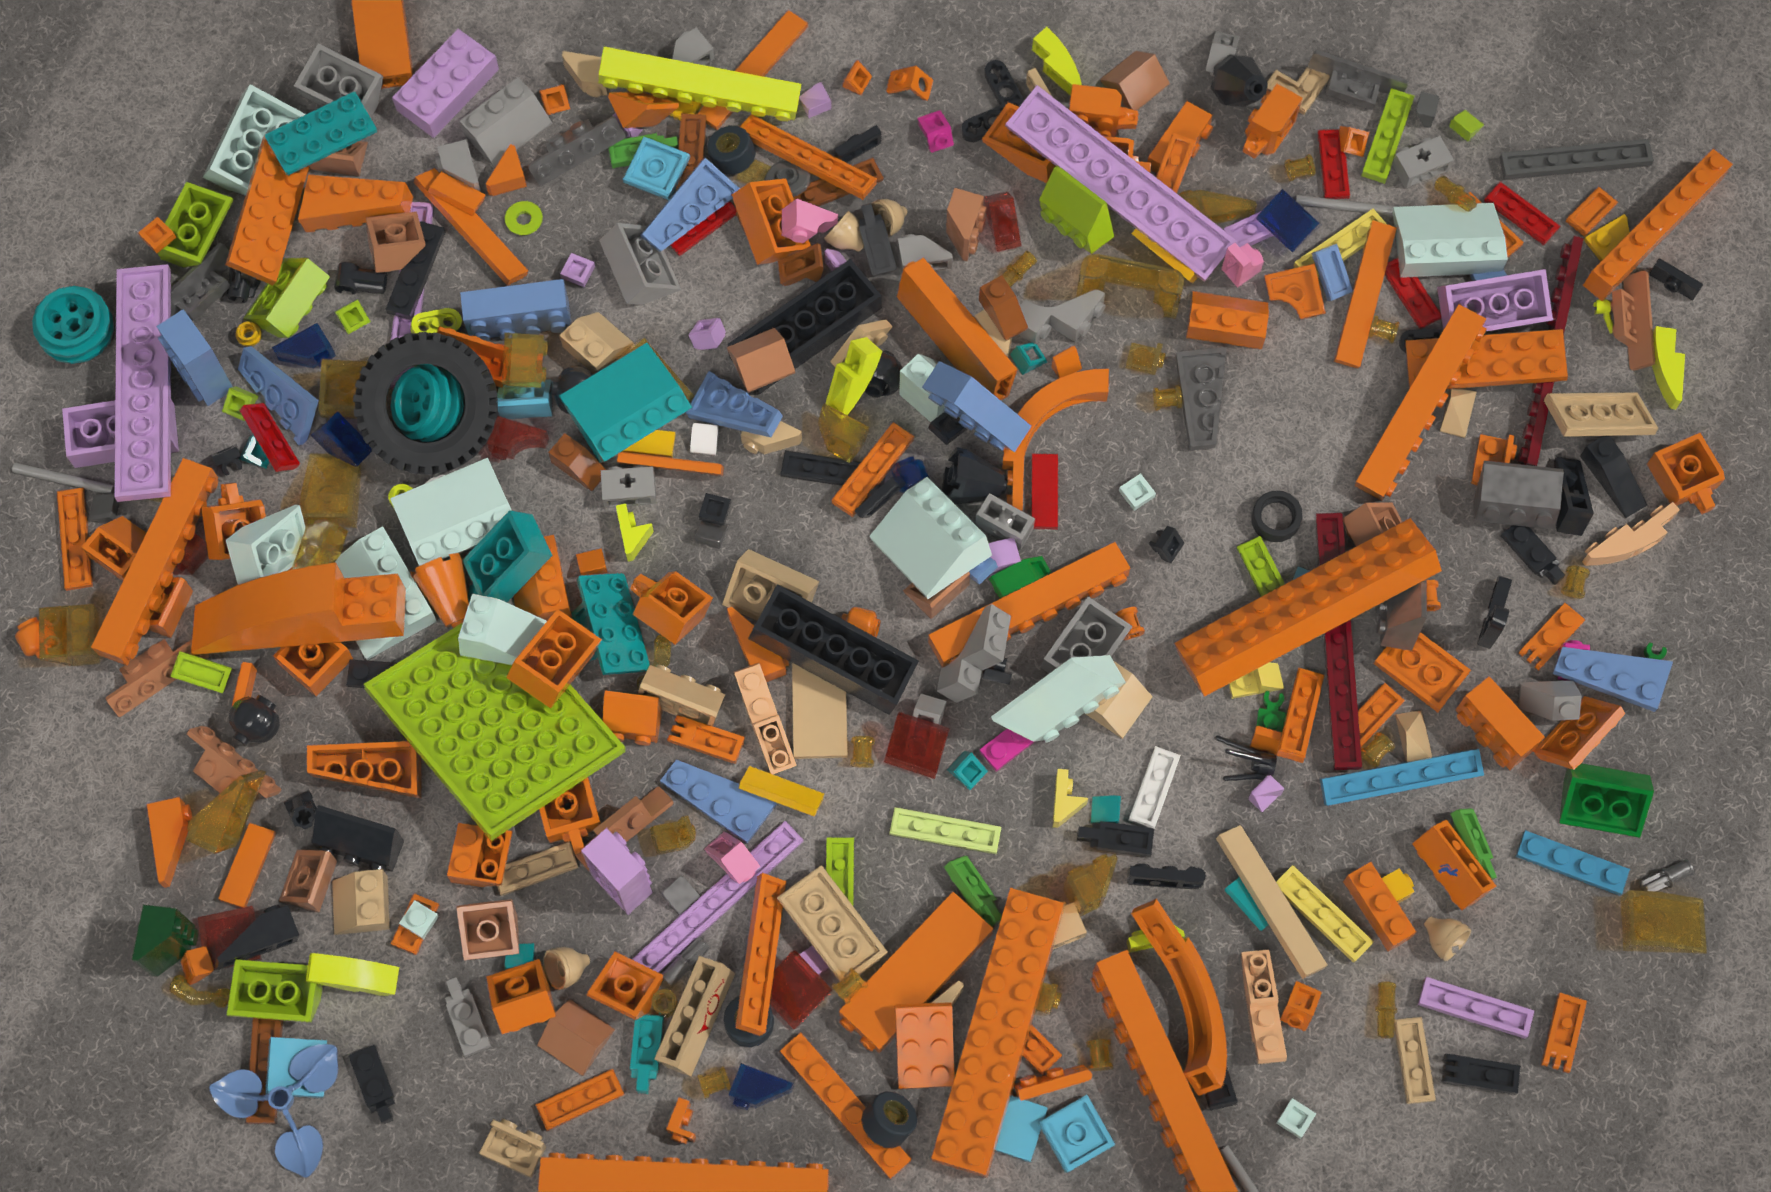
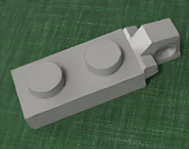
M457 977L446 981L451 996L445 998L446 1007L464 1056L468 1057L492 1047L475 999L470 993L469 988L462 991Z

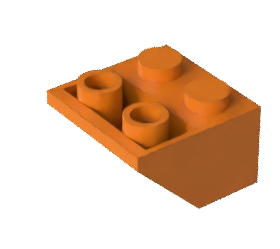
M121 516L99 526L81 548L89 558L123 581L146 532Z
M458 823L447 877L451 883L476 887L501 886L513 832L507 830L491 841L479 826Z

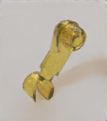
M659 634L654 641V662L651 665L654 667L656 665L668 667L671 656V642ZM645 675L637 679V688Z
M182 975L174 976L169 985V990L173 995L192 1006L210 1005L213 1002L215 1006L224 1008L229 1003L230 989L222 988L211 993L210 991H197L187 984V979Z

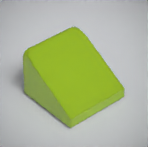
M1466 110L1456 115L1449 125L1451 129L1467 142L1484 126L1483 123Z
M358 299L334 311L348 334L370 323Z
M237 386L231 387L228 390L222 412L245 421L239 410L243 405L255 404L259 396Z

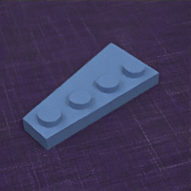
M703 158L640 236L660 252L733 199L732 194L740 188L710 161Z
M252 346L243 348L238 366L239 372L256 393H262L267 407L271 411L275 410L282 418L280 423L286 430L290 429L294 433L295 442L298 445H303L308 440L319 400Z
M710 371L707 373L691 402L692 408L686 411L690 419L766 437H772L783 417L779 410L758 398H753L746 391L732 386L730 382L718 378Z
M1562 647L1552 674L1655 712L1658 709L1673 661Z
M675 760L660 780V783L747 844L778 804L739 789V783L679 760Z

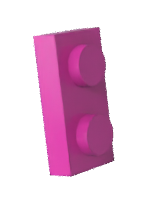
M1007 728L982 747L979 752L997 772L1034 742Z

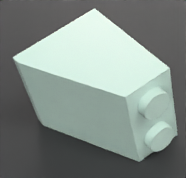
M917 354L900 370V395L931 422L945 412V407L943 404L939 406L928 399L930 394L922 386L938 362Z

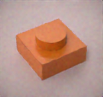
M156 217L138 232L139 236L156 254L177 238L174 232L159 217Z

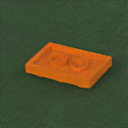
M1421 632L1412 651L1386 647L1373 663L1436 712L1441 710L1471 672L1468 667Z
M1584 696L1581 699L1579 720H1562L1533 752L1540 760L1574 770L1599 745L1606 734L1617 725L1618 721L1626 713L1620 705Z
M952 1003L895 1005L898 1088L952 1086L954 1082Z

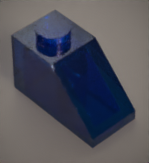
M318 323L272 347L279 361L310 368L324 367L331 363L332 358L336 356Z
M338 411L329 416L311 434L328 454L355 467L372 452V448L366 444L363 436Z
M741 1063L728 1095L730 1099L734 1100L732 1105L748 1111L749 1106L756 1109L792 1093L794 1084Z

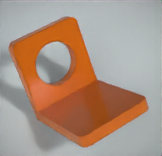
M917 66L894 70L890 73L886 92L892 94L911 90L921 99L927 101L933 79ZM920 78L925 82L924 92L919 88Z

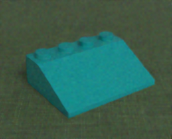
M648 343L643 344L559 395V398L599 463L607 461L692 408L678 383Z

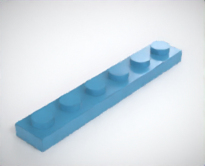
M1476 748L1320 778L1324 805L1328 806L1484 776L1480 749Z

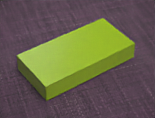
M179 651L170 677L223 693L232 668Z

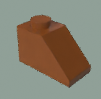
M1002 275L980 287L979 302L1005 341L1028 329L1017 297Z
M566 433L562 435L548 452L552 464L590 491H593L601 482V470L606 469L584 446Z

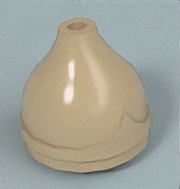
M880 199L871 203L874 214H881L888 237L897 233L903 226L907 209L904 206H900L896 201L889 199Z
M847 211L824 238L828 244L837 249H849L860 252L864 248L859 229V220L850 211Z
M1429 917L1424 923L1429 934L1432 949L1444 961H1448L1456 954L1452 953V947L1459 945L1460 950L1471 934V929L1456 919Z
M567 947L552 948L545 952L543 957V967L547 980L557 990L566 989L576 983L581 978L586 966L590 964V958L587 954L578 953L572 948Z

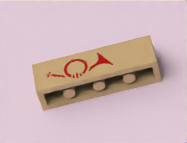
M702 956L698 957L656 1054V1061L674 1071L692 1076L735 976L732 970L722 963Z

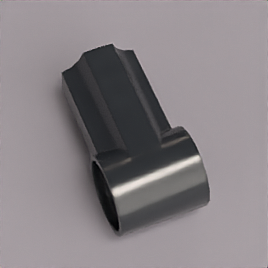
M342 262L338 264L334 290L338 293H342V291L352 292L353 295L357 291L384 294L388 274L387 272L376 273L373 269H363L356 264Z
M309 790L284 801L294 826L302 827L304 830L313 826L317 809Z

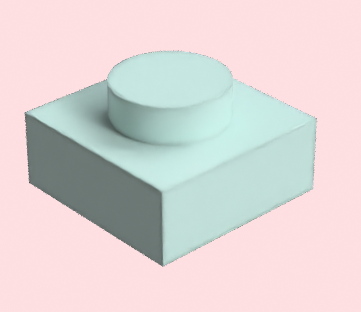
M1141 473L1119 487V492L1134 511L1156 496L1155 491Z
M414 900L399 924L424 940L439 915Z
M1292 1098L1278 1119L1277 1124L1301 1139L1316 1113Z

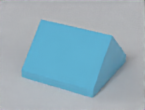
M551 379L504 382L503 387H499L497 393L500 419L552 416V395L549 392Z

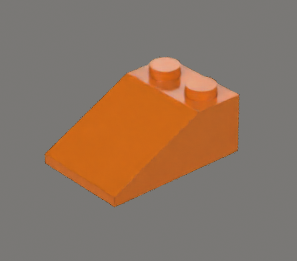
M1008 102L982 138V142L1027 175L1047 183L1056 166L1005 127L1006 123L1019 108Z

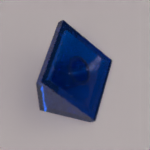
M1284 189L1256 217L1292 253L1322 225Z

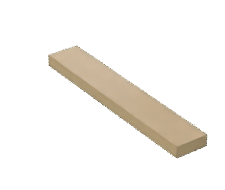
M1240 825L1218 835L1216 840L1301 978L1304 979L1324 969L1327 963L1242 826Z

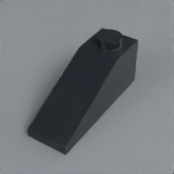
M1602 436L1588 444L1580 457L1623 516L1627 518L1646 507L1647 503L1625 456L1610 436Z
M1556 456L1554 468L1563 469L1564 471L1561 505L1555 525L1556 530L1564 534L1582 536L1594 512L1581 460Z
M273 905L266 908L264 913L217 958L215 963L216 970L234 965L235 959L248 960L297 942L299 933L288 905L283 907Z

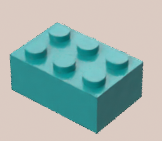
M509 510L462 561L478 595L508 602L553 555L533 514Z

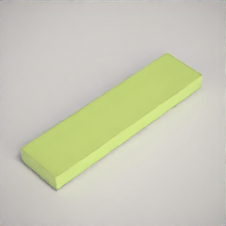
M894 807L890 835L997 854L1001 832L1000 826Z

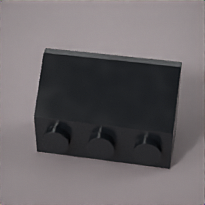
M321 805L317 806L312 844L318 850L328 851L333 856L334 854L343 856V861L353 865H359V862L370 864L369 869L371 870L383 869L385 872L386 869L393 872L404 843L396 828Z

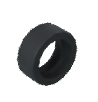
M1270 491L1263 494L1256 501L1251 514V523L1255 532L1261 538L1270 542H1283L1291 539L1297 533L1303 519L1299 501L1293 495L1284 491ZM1281 503L1289 508L1292 514V522L1286 529L1274 530L1263 523L1261 513L1268 504Z

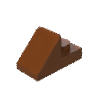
M816 243L779 260L780 284L789 286L805 278L814 282L819 281L823 271L821 245Z

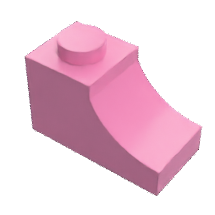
M799 199L794 200L782 209V236L792 239L797 243H804L817 234V232L824 233L838 223V214Z
M1234 243L1227 248L1222 271L1238 288L1261 271L1264 263L1263 257L1257 249H1253L1248 243L1241 247Z
M725 831L704 848L706 853L729 877L739 884L750 880L755 875V870L760 867L744 844Z

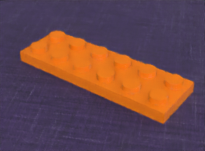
M265 135L261 142L225 265L270 285H274L278 278L309 166L286 175L268 144Z
M1563 329L1484 335L1480 342L1475 340L1471 346L1474 353L1467 364L1462 362L1458 371L1461 372V375L1455 386L1449 384L1447 389L1567 381L1568 373ZM1439 338L1406 341L1409 389Z

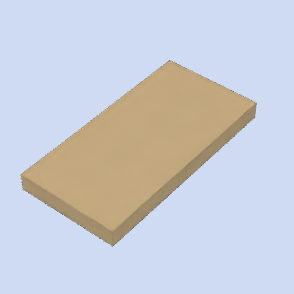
M1638 393L1547 394L1544 399L1564 437L1655 435L1658 430L1656 423Z
M792 663L794 759L848 758L846 692Z
M822 865L777 897V900L843 987L888 954V951Z

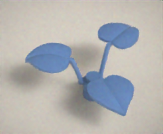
M331 1044L311 1046L302 1050L293 1058L289 1071L291 1076L299 1080V1082L288 1088L278 1086L273 1088L269 1094L261 1096L259 1094L262 1091V1082L254 1072L249 1070H236L210 1085V1092L215 1102L222 1110L233 1117L247 1118L254 1115L258 1109V1101L266 1100L269 1101V1104L275 1110L283 1111L292 1132L282 1134L277 1140L275 1146L276 1158L283 1167L304 1178L309 1177L317 1168L322 1156L323 1142L321 1135L313 1126L307 1125L297 1130L288 1109L291 1108L294 1102L292 1092L303 1084L308 1091L319 1093L328 1090L336 1081L338 1075L337 1048Z

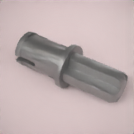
M1684 859L1682 862L1667 869L1662 867L1658 873L1641 880L1640 889L1645 895H1651L1667 886L1672 888L1674 883L1694 875L1693 866L1687 859Z
M700 937L696 938L681 955H676L678 958L662 973L663 979L671 987H674L677 981L689 969L693 970L692 966L697 962L698 957L703 956L709 950L708 944Z

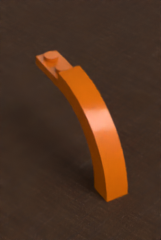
M1091 369L1066 375L1043 387L1025 403L1018 415L1029 423L1031 428L1015 452L1004 448L1002 469H1007V486H1012V495L1007 494L1006 503L1023 511L1024 457L1029 442L1038 428L1051 416L1072 405L1093 401H1107L1109 369Z
M1154 899L1135 907L1131 915L1163 961L1178 991L1186 1017L1189 1038L1188 1060L1184 1075L1197 1095L1200 1096L1222 1088L1225 1079L1227 1045L1222 1013L1209 974L1189 937L1182 938L1159 901Z

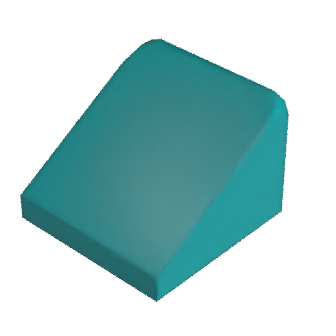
M1032 342L1016 346L1010 354L1022 375L1048 362L1038 345ZM1033 348L1039 359L1031 361L1026 351Z
M254 434L251 435L239 460L267 469L270 461Z
M964 751L947 769L969 790L988 772L972 752Z
M1094 796L1092 798L1091 823H1100V821L1119 823L1121 796Z
M519 944V954L506 955L505 970L534 961L535 944Z

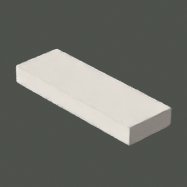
M1155 746L1128 821L1155 829L1181 755Z

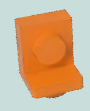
M1296 981L1280 1020L1293 1028L1306 1031L1322 992Z
M679 1097L666 1130L672 1134V1140L686 1145L688 1140L691 1142L696 1140L694 1133L682 1129L683 1125H689L693 1110L689 1109L691 1106L690 1101Z

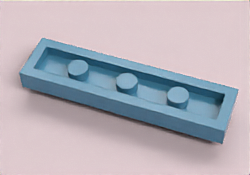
M1526 830L1523 832L1516 854L1517 858L1619 896L1623 893L1630 871L1626 867Z

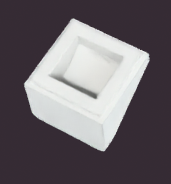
M693 423L690 453L716 456L719 427L717 425Z

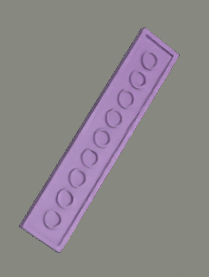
M1038 85L1006 123L1005 127L1055 166L1061 167L1107 202V206L1193 270L1202 281L1205 282L1223 260L1227 248L1237 242L1236 239Z
M168 264L117 269L115 499L117 502L171 496V360L158 340L161 334L156 327L171 317V269Z

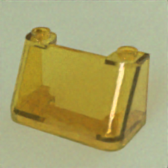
M1090 254L1084 258L1076 297L1096 289L1103 292L1105 282L1154 291L1153 303L1161 306L1163 317L1176 319L1184 285V277L1178 270L1101 254Z

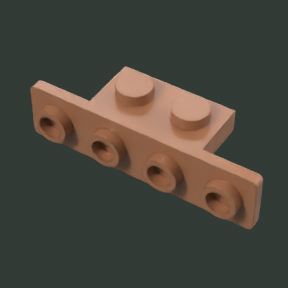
M1643 270L1630 274L1623 280L1624 290L1612 291L1613 301L1611 302V310L1614 314L1612 331L1617 340L1628 346L1629 368L1631 370H1639L1655 365L1648 272Z
M163 639L159 643L152 645L135 659L130 660L128 666L124 665L119 669L127 683L105 698L118 717L123 716L176 680V678L170 677L177 655L179 651L193 655L191 653L192 639L174 652L166 640ZM208 653L195 655L204 659L209 658Z
M199 726L188 730L187 735L205 749L193 772L230 802H238L248 785L265 798L278 795L282 789L275 784L273 778L257 770L252 761L241 757L235 752V748L232 745L221 741L215 736V732L206 726Z
M656 787L641 800L635 796L593 830L596 834L594 838L607 828L612 834L618 832L627 842L671 807L674 802L660 787ZM583 854L575 855L583 866L590 871Z

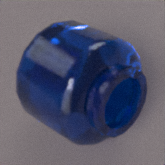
M914 456L895 463L896 468L892 471L893 477L901 476L906 483L899 490L901 493H905V491L926 477L930 479L923 461L915 459Z

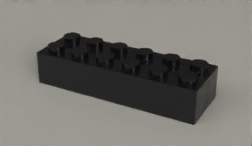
M849 259L728 343L727 346L729 347L775 328L784 338L794 369H796L882 309V295L855 263ZM778 381L758 388L756 391L761 394Z
M778 584L748 637L749 640L888 715L897 706L919 660Z

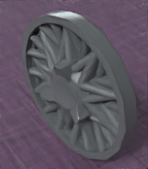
M786 160L771 166L765 173L764 181L786 178L793 197L804 192L811 181V175L808 171Z

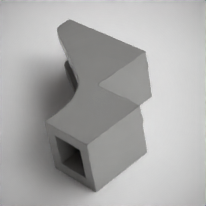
M1096 289L1054 307L1038 306L1025 299L1020 307L1028 329L1018 335L1029 342L1037 344L1041 338L1045 339L1050 333L1051 328L1076 342L1080 335L1085 336L1091 327L1092 323L1090 322L1094 317L1099 318L1106 306L1104 304L1105 293Z
M993 604L984 608L960 655L952 663L941 668L937 692L956 703L978 694L982 670L1004 660L1011 615Z

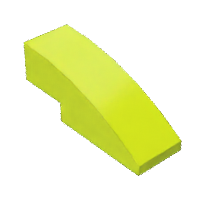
M1046 27L1033 38L1032 51L1044 60L1042 72L1071 96L1072 84L1082 85L1080 75L1066 47Z
M1656 326L1653 330L1655 365L1652 368L1664 399L1670 409L1676 410L1682 402L1685 354L1675 352L1676 329Z
M867 337L851 340L845 362L838 363L835 368L825 407L840 421L847 417L864 393L882 354V350Z
M310 953L305 981L352 992L361 991L379 996L395 995L399 967L348 957Z

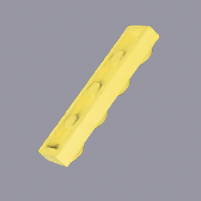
M1371 209L1296 260L1293 267L1297 268L1314 264L1312 253L1332 244L1338 245L1342 260L1345 261L1364 248L1372 220L1384 224L1386 222L1374 209Z
M1293 865L1276 881L1286 899L1353 963L1374 943L1369 936Z

